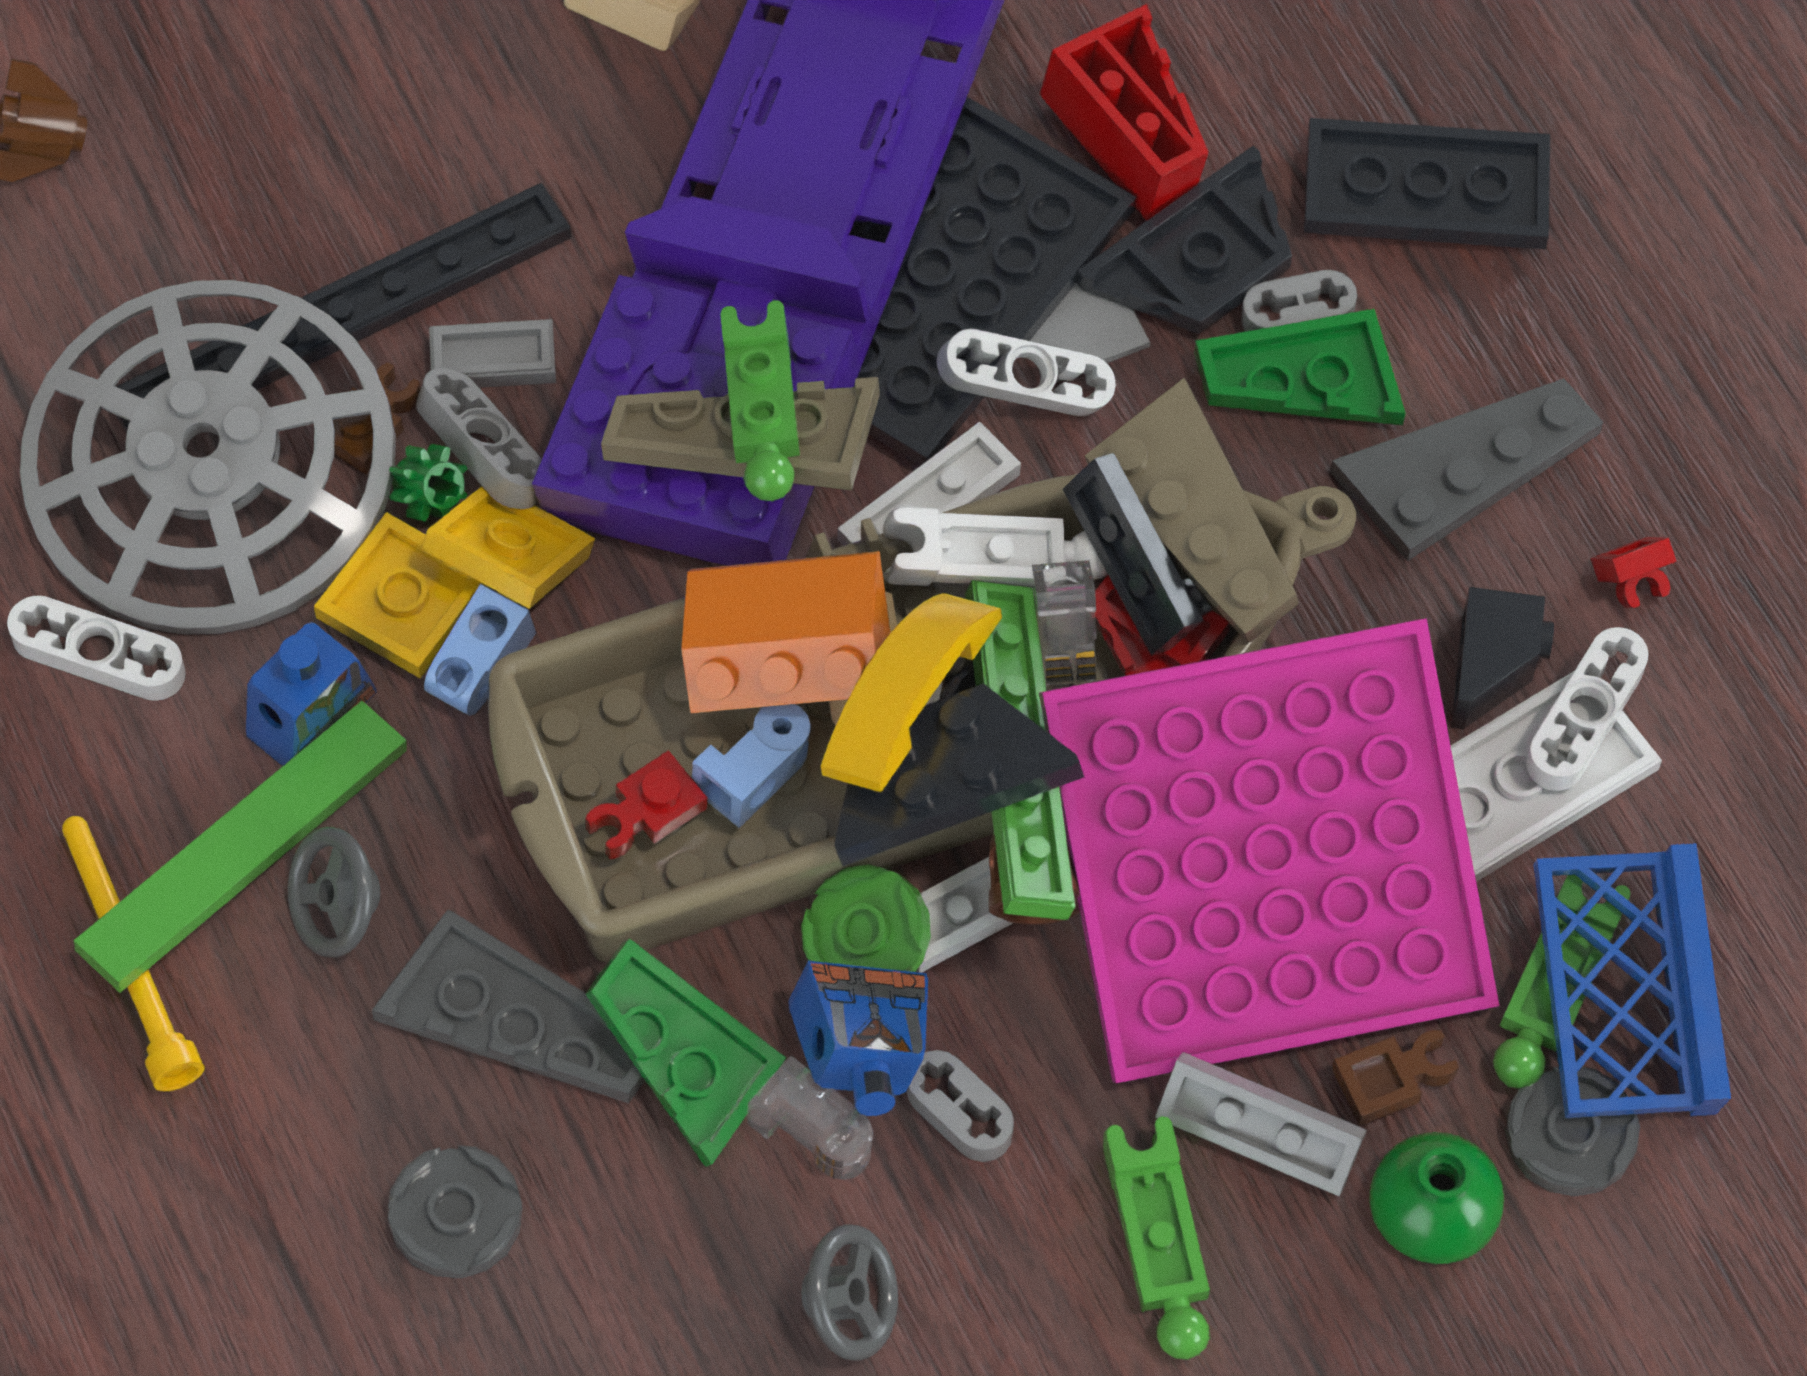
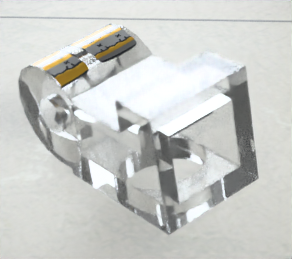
M1090 560L1031 565L1046 686L1095 682L1097 679L1094 639H1097L1096 598ZM1058 580H1071L1077 583L1070 585L1050 586L1052 583Z
M790 1056L748 1103L747 1124L767 1140L779 1127L814 1153L816 1165L824 1174L831 1178L842 1180L854 1178L868 1166L871 1159L873 1129L868 1118L860 1114L851 1102L833 1088H821L813 1081L810 1070L794 1057Z

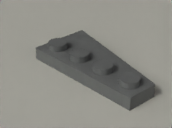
M1563 378L1332 460L1330 473L1403 557L1409 561L1598 436L1601 432L1603 421Z
M449 909L372 1009L374 1021L626 1103H630L645 1082V1079L585 995V992Z

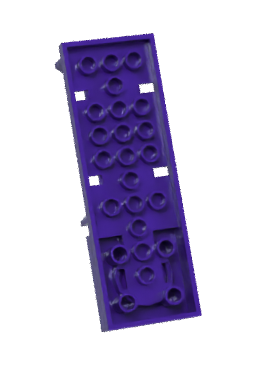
M1004 0L747 1L661 209L629 222L625 230V236L636 270L632 278L619 275L533 479L532 487L541 509L577 529L725 566L786 560L814 486L793 483L792 489L783 498L772 502L760 500L751 495L745 485L744 477L605 461L601 442L616 397L620 395L699 390L703 398L727 395L728 384L721 310L724 307L732 306L737 311L740 323L746 326H756L765 321L768 314L767 306L774 300H778L784 305L793 391H797V383L824 381L825 389L854 387L855 379H857ZM771 6L789 9L784 25L765 21ZM926 40L962 47L956 63L920 56ZM698 182L717 186L711 201L692 197ZM854 221H869L891 226L886 242L881 243L849 235Z

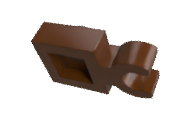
M387 362L380 366L376 372L390 404L397 439L404 431L402 418L396 414L406 413L416 406L420 392V382L413 378L406 388L401 391L387 389L396 379L394 365ZM352 387L350 391H355L357 389ZM371 414L334 419V455L366 475L371 468L373 454Z
M1431 1030L1421 1034L1414 1042L1413 1048L1405 1052L1401 1051L1393 1036L1334 1059L1332 1071L1359 1126L1418 1104L1422 1095L1418 1083L1422 1082L1428 1086H1443L1456 1077L1459 1068L1456 1060L1449 1061L1443 1065H1434L1425 1056L1427 1052L1435 1051L1442 1047L1444 1035L1441 1030Z

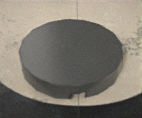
M1559 1066L1553 1067L1552 1071L1544 1072L1535 1084L1520 1088L1508 1110L1505 1137L1511 1158L1527 1179L1549 1192L1576 1197L1601 1192L1621 1179L1636 1154L1640 1123L1637 1114L1565 1118ZM1581 1067L1577 1072L1581 1100L1609 1098L1619 1086L1618 1082L1596 1069ZM1623 1091L1619 1097H1628V1095Z
M458 1145V1149L449 1148L441 1151L439 1147L423 1152L402 1169L390 1190L388 1220L396 1247L413 1266L435 1277L465 1278L487 1271L509 1253L520 1233L523 1207L514 1176L497 1157L474 1146Z

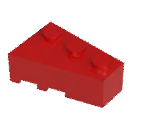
M1147 4L1052 49L1040 96L1113 182L1136 197L1135 207L1146 220H1149L1198 185L1209 152L1184 92L1178 93L1169 72L1171 61L1166 49H1160L1150 26L1153 18Z

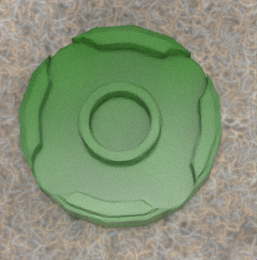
M870 864L848 867L826 879L815 892L818 896L813 901L811 909H806L802 921L803 951L808 961L915 972L924 961L931 938L929 911L919 890L900 874Z

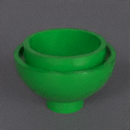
M1427 1132L1406 1138L1383 1157L1372 1178L1369 1202L1371 1214L1379 1232L1396 1250L1421 1262L1448 1264L1471 1257L1484 1248L1492 1239L1502 1218L1504 1194L1501 1179L1495 1165L1477 1145L1454 1134ZM1444 1174L1452 1180L1454 1188L1450 1191L1437 1190L1430 1184L1429 1179L1433 1175Z

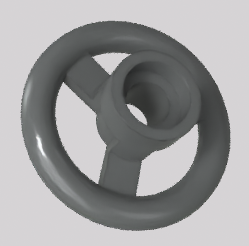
M324 827L310 833L295 852L288 876L289 911L296 932L310 950L328 958L346 955L359 944L368 929L371 916L379 904L380 883L377 874L370 867L366 854L357 840L342 829ZM325 847H333L326 873L321 874L316 883L307 884L310 867L318 852ZM317 903L322 911L328 913L337 937L328 938L318 930L311 917L308 904Z
M844 1224L835 1227L821 1239L815 1248L808 1273L802 1283V1303L823 1343L837 1356L847 1360L858 1361L876 1354L886 1343L893 1330L898 1308L897 1279L889 1253L875 1234L855 1224ZM851 1244L848 1264L830 1267L838 1250L845 1245ZM869 1261L873 1267L878 1287L877 1312H875L869 1301V1286L866 1280ZM855 1319L864 1337L859 1340L847 1338L839 1330L835 1321Z

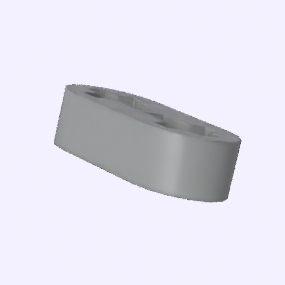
M1321 270L1262 282L1253 286L1246 293L1241 314L1242 327L1246 332L1352 313L1355 311L1357 301L1356 287L1349 277L1335 270ZM1329 294L1332 301H1339L1338 308L1328 309L1325 301H1318L1319 295ZM1270 305L1273 313H1280L1279 319L1269 321L1266 313H1259L1260 307Z
M940 1050L925 1052L923 1061L907 1089L908 1100L914 1109L957 1150L971 1160L987 1162L1005 1154L1011 1145L1014 1127L1012 1111L1007 1104L954 1055ZM929 1074L935 1079L940 1078L943 1074L948 1075V1091L955 1101L953 1102L939 1089H935L929 1094L925 1093L924 1075ZM967 1110L982 1123L990 1118L996 1120V1137L992 1139L985 1133L979 1135L976 1139L970 1136L972 1121L964 1112Z

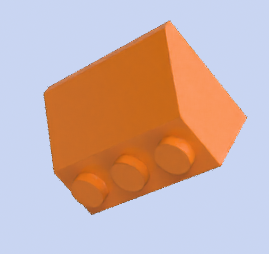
M880 551L690 569L687 572L681 646L690 713L848 699L866 666L891 633Z

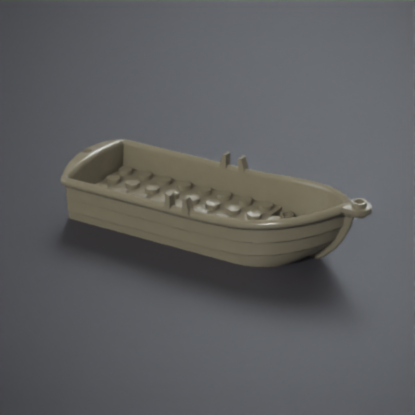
M1077 474L1024 484L943 512L1063 519L1064 541H1071L1074 536L1084 531L1063 491V488ZM1328 486L1312 487L1281 497L1276 502L1243 490L1292 586L1303 558L1336 548L1344 544L1353 533L1356 522L1354 504L1345 493L1336 488ZM1319 515H1321V516H1326V517H1328V518H1330V519H1328V520H1323V519H1320V518H1318V517H1316V516H1319ZM871 518L861 520L860 541L835 549H831L824 532L815 535L805 558L880 551L884 587L886 592L892 594L897 625L921 603L938 595L933 587V581L929 586L890 584L884 579V573L892 566L896 556L900 553H913V549L910 544L903 540L890 539L883 533L880 534ZM1172 560L1181 579L1188 578L1187 575ZM1075 573V585L1035 603L1046 691L1124 676L1088 612L1087 601L1106 576L1088 580L1079 577ZM685 597L510 653L501 658L492 667L489 674L488 716L490 741L503 794L506 797H513L528 791L532 792L535 800L532 803L517 806L511 811V816L538 869L555 894L583 928L593 956L601 962L608 963L621 943L629 938L644 950H649L813 895L826 879L845 868L870 864L888 870L993 835L994 833L992 812L842 866L834 842L847 783L822 776L821 763L836 726L831 719L829 701L796 704L808 715L811 725L806 761L740 828L707 802V809L655 844L642 830L634 835L633 845L625 855L610 860L605 854V843L610 838L615 837L620 831L616 827L608 825L601 827L597 832L590 835L585 829V817L590 810L604 803H621L616 797V784L668 750L692 778L693 761L710 744L725 755L753 729L755 716L762 707L690 713L681 651ZM1206 598L1208 604L1211 605L1212 610L1220 616H1222L1223 618H1225L1216 609V607ZM1277 622L1249 644L1230 624V632L1208 660L1260 650ZM1094 650L1096 679L1077 680L1076 653ZM1061 653L1069 654L1073 681L1046 682L1045 656ZM958 657L942 681L941 695L953 677L968 667L973 660Z

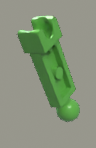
M778 300L771 301L768 304L767 318L763 323L756 326H746L740 323L737 311L732 306L724 307L720 313L736 464L747 462L744 482L751 495L760 500L772 502L783 498L792 489L795 472L787 457L800 456L788 331L784 305Z
M1567 875L1557 899L1577 915L1589 900L1582 893L1583 881L1576 875ZM1620 885L1615 888L1619 894L1629 900L1631 893L1628 887ZM1606 901L1596 904L1583 920L1610 942L1622 913ZM1558 917L1559 933L1561 934L1568 925ZM1575 930L1561 945L1563 961L1584 978L1604 956L1603 953ZM1542 932L1499 1025L1517 1034V1036L1501 1043L1495 1051L1493 1058L1494 1069L1499 1080L1508 1087L1517 1089L1535 1084L1544 1074L1546 1064L1541 1046L1557 1052ZM1566 980L1567 996L1569 998L1576 988ZM1581 994L1569 1008L1572 1025L1585 999L1584 994Z
M1165 1116L1159 1117L1155 1122L1156 1133L1152 1139V1147L1145 1151L1132 1149L1127 1144L1123 1129L1118 1125H1112L1104 1132L1103 1150L1111 1186L1116 1196L1141 1310L1143 1312L1164 1308L1165 1314L1160 1318L1156 1327L1157 1340L1162 1350L1171 1357L1189 1360L1199 1355L1206 1348L1210 1339V1328L1206 1319L1200 1312L1193 1309L1190 1303L1208 1300L1210 1290L1179 1165L1180 1155L1173 1125L1169 1118Z

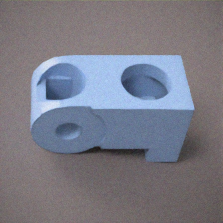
M480 584L430 665L425 678L424 690L468 716L474 715L489 697L488 679L492 667L504 656L527 648L535 636L536 630L529 610Z
M796 704L762 707L755 716L753 729L725 755L710 744L693 761L692 779L707 796V802L740 828L806 761L811 726L808 715Z

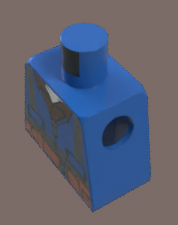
M309 622L295 635L286 638L282 642L280 649L249 680L247 684L246 735L263 751L284 766L360 701L367 703L377 693L376 687L359 659L318 625Z
M808 961L788 1000V1005L813 1081L821 1088L853 1091L855 1108L862 1115L878 1116L889 1112L895 1105L894 1095H900L907 1091L924 1058L928 998L927 973Z

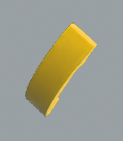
M942 593L931 597L913 609L888 635L857 681L828 743L821 763L822 776L882 792L912 748L909 733L910 726L958 657L970 660L975 658L1002 619L1001 608Z

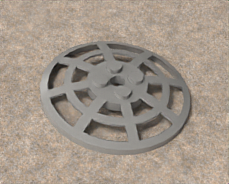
M236 280L193 281L160 288L125 302L96 320L68 345L46 374L31 404L22 437L20 477L25 508L37 539L60 574L85 598L113 616L147 629L182 635L222 634L256 627L291 613L323 593L331 585L378 524L387 506L394 477L390 473L389 467L395 466L396 436L390 404L374 365L355 338L330 315L300 297L267 285ZM238 296L267 301L278 305V307L259 331H255L247 327L224 323H199L183 326L177 301L197 297ZM153 309L159 334L148 337L125 351L104 370L98 379L70 370L76 361L105 334L134 316ZM302 317L316 325L341 349L357 372L363 387L362 390L325 395L320 382L309 366L289 347L282 344V341ZM196 341H223L246 346V348L228 373L212 370L195 371L188 343ZM158 352H164L170 379L155 387L144 399L115 387L136 365ZM271 358L293 376L304 392L306 399L269 407L262 395L251 384ZM56 391L84 402L79 411L73 433V472L40 486L37 472L39 434L46 409ZM100 410H106L129 420L130 423L126 434V451L91 463L92 434ZM371 414L373 425L372 464L365 492L357 509L323 490L328 481L334 458L335 429L333 420ZM314 424V451L309 471L304 479L278 465L280 455L279 431ZM211 432L219 436V445L212 454L198 458L187 453V445L195 435ZM134 476L140 489L150 500L135 530L126 526L110 510L100 495L98 488ZM265 488L291 501L269 524L253 534L242 538L235 512L251 503ZM81 496L84 506L98 527L117 545L125 549L109 584L91 574L68 551L54 530L47 511ZM310 512L343 531L333 546L307 570L279 588L261 595L259 594L249 559L264 553L283 541L305 520ZM173 514L178 517L194 520L210 519L218 546L182 548L159 543L158 540ZM149 561L160 566L184 570L224 567L235 603L216 607L181 608L147 602L132 595Z

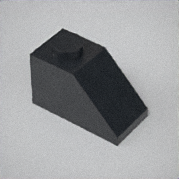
M1469 587L1461 620L1451 728L1465 729L1532 682L1538 659L1550 658L1554 636V622L1543 620L1545 596Z

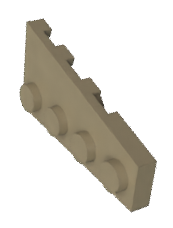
M878 377L855 379V387L825 389L824 381L797 383V391L793 392L800 456L787 457L795 472L793 483L852 490L880 396ZM699 390L617 396L601 442L605 461L744 477L747 462L736 464L729 394L723 397L703 398Z
M1185 378L1085 455L1088 465L1094 458L1111 453L1115 454L1169 557L1248 644L1299 604L1297 594Z

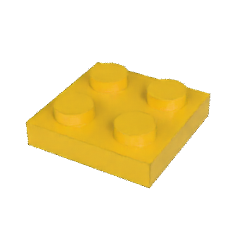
M481 486L428 528L422 550L442 560L450 569L465 573L496 590L497 593L509 600L530 609L589 558L595 538L536 505L527 509H515L504 506L494 500Z
M386 512L314 605L315 615L320 621L421 679L479 585L488 586L465 573L450 569L442 560L422 550L426 534Z

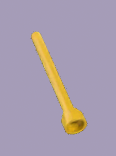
M71 816L64 821L62 832L96 914L100 919L117 905L120 900L87 822L80 816ZM148 969L127 988L150 1041L146 1049L148 1056L145 1060V1066L154 1088L158 1091H173L197 1080L204 1071V1065L194 1042L185 1040L182 1033L174 1031Z

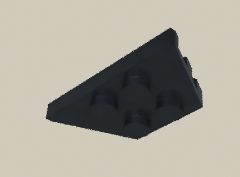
M1254 145L1081 267L1077 270L1076 284L1085 291L1200 334L1243 303L1246 293L1253 286L1276 279L1291 266V249L1285 231L1278 224V208L1273 192H1268L1261 170L1262 157L1260 151Z
M981 684L923 707L909 728L912 748L882 792L847 783L834 846L842 866H846L1082 779L1085 776L1077 754L988 686Z

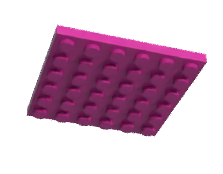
M1427 618L1039 692L1046 732L1077 754L1085 776L1082 779L1060 786L1059 789L1065 832L1080 895L1077 898L1113 1082L1120 1083L1170 1073L1173 1071L1176 1060L1182 1052L1210 1064L1499 1006Z

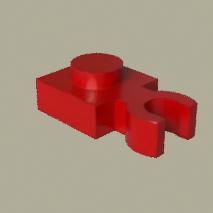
M668 750L617 783L616 797L621 803H604L594 807L585 817V829L591 835L603 826L616 827L620 832L605 843V854L610 860L625 855L630 850L634 842V835L642 830L655 844L707 809V796Z

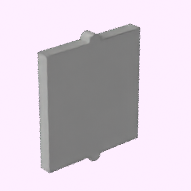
M1077 284L1074 285L1030 340V342L1094 355L1106 363L1150 346V341L1136 317L1134 309L1085 291Z

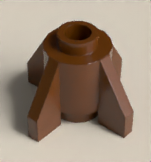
M11 58L5 89L19 93L17 97L3 94L0 100V143L8 144V149L0 147V180L14 182L64 164L68 161L71 151L81 153L88 121L87 117L78 115V102L36 63Z

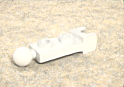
M899 507L887 515L883 525V534L887 538L903 540L910 544L913 549V553L898 554L893 560L892 566L884 573V579L890 584L929 586L932 581L938 583L970 584L972 580L1014 586L1059 588L1066 580L1065 566H1070L1079 577L1088 580L1099 579L1108 575L1085 531L1074 536L1071 541H1064L1063 519L953 514L939 513V509Z

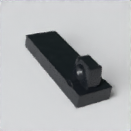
M1111 453L1094 458L1063 488V491L1149 653L1152 656L1168 651L1204 621L1203 618L1212 611L1211 605L1208 604L1204 594L1189 578L1181 579L1115 454Z

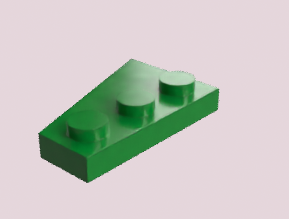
M1375 309L1195 341L1194 355L1209 406L1402 426L1404 424L1405 409Z
M629 938L621 943L585 995L704 1166L712 1165L786 1057Z

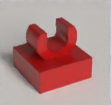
M1644 537L1590 558L1598 582L1617 583L1616 596L1620 604L1625 608L1640 606L1639 598L1636 594V585L1642 578L1649 582L1650 590L1654 597H1664L1670 593L1669 580L1665 573L1658 569L1677 562L1669 538Z

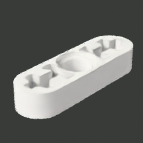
M966 329L958 332L940 348L937 356V368L941 378L947 385L956 390L1069 415L1088 416L1107 404L1115 392L1116 383L1113 371L1104 360L1097 356L981 330ZM965 348L971 349V359L989 364L999 356V353L1001 354L996 367L979 365L971 373L966 372L965 361L957 359L956 356ZM1016 358H1027L1037 365L1041 375L1037 388H1025L1015 380L1012 365ZM1082 373L1086 374V384L1095 387L1096 390L1084 398L1082 397V387L1063 382L1052 392L1057 379L1073 381Z
M30 596L22 599L9 613L7 626L13 645L17 652L27 659L153 701L164 700L173 696L184 683L186 673L180 649L167 637L46 596ZM42 619H48L52 632L40 630L35 638L29 637L26 625L38 626ZM59 636L66 638L65 649L62 648ZM92 636H106L114 642L112 652L104 659L91 661L79 654L81 644ZM128 647H131L134 660L127 658ZM158 658L165 660L167 672L157 670L152 678L145 676L142 664L153 666Z
M1614 627L1606 629L1596 636L1536 732L1529 748L1526 767L1532 780L1539 786L1554 791L1565 790L1574 786L1580 780L1639 684L1648 661L1647 646L1644 640L1634 631ZM1617 651L1623 652L1628 656L1627 661L1618 667L1609 684L1601 679L1608 657H1613ZM1579 696H1591L1603 705L1605 715L1597 721H1583L1572 713L1570 702ZM1565 733L1574 738L1566 761L1560 762L1557 768L1546 763L1548 754H1553L1557 750Z

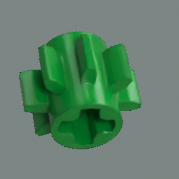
M431 444L426 451L424 448L408 445L406 447L407 457L402 459L397 466L389 467L390 473L394 475L392 481L394 491L389 495V499L400 503H409L406 517L425 522L429 515L442 518L450 512V508L456 505L460 499L467 498L468 494L464 491V478L462 475L467 470V466L448 462L450 456L449 447Z

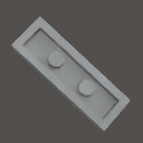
M1184 1052L1176 1060L1155 1116L1157 1119L1165 1116L1171 1120L1172 1125L1337 1196H1340L1346 1185L1367 1131L1364 1128Z

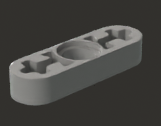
M437 368L429 371L424 377L416 401V408L419 414L456 457L467 466L469 472L494 500L504 506L515 509H527L535 506L538 500L532 487V482L541 463V457L471 378L462 372L449 368ZM468 433L485 435L495 441V443L479 441Z

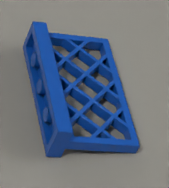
M1697 844L1670 845L1666 852L1537 859L1533 865L1565 1118L1690 1111V1116L1716 1115L1731 1099ZM1623 872H1651L1654 897L1642 911L1611 887ZM1597 873H1612L1606 881H1603L1596 875ZM1576 875L1596 893L1576 915L1555 898L1552 876ZM1602 897L1632 921L1614 944L1610 943L1583 920ZM1654 907L1656 910L1657 924L1648 917V914L1653 910ZM1558 917L1568 925L1561 934L1559 933ZM1637 927H1640L1656 940L1661 947L1662 960L1650 974L1619 950ZM1574 930L1604 954L1585 978L1564 962L1562 957L1561 945ZM1610 960L1641 984L1622 1008L1591 984ZM1663 970L1666 988L1656 980ZM1566 980L1576 988L1569 998L1567 996ZM1646 990L1669 1007L1671 1023L1659 1038L1627 1013ZM1581 994H1584L1613 1018L1593 1042L1571 1024L1569 1008ZM1618 1023L1649 1048L1630 1072L1599 1047ZM1671 1033L1674 1051L1664 1044ZM1574 1044L1584 1051L1577 1062L1575 1060ZM1657 1054L1677 1071L1680 1094L1657 1095L1638 1080L1636 1075L1651 1057ZM1590 1057L1621 1082L1609 1098L1580 1099L1577 1072ZM1626 1087L1637 1095L1634 1097H1619Z

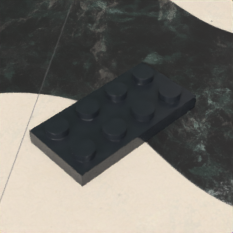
M1309 118L1303 233L1546 249L1549 238L1550 134Z

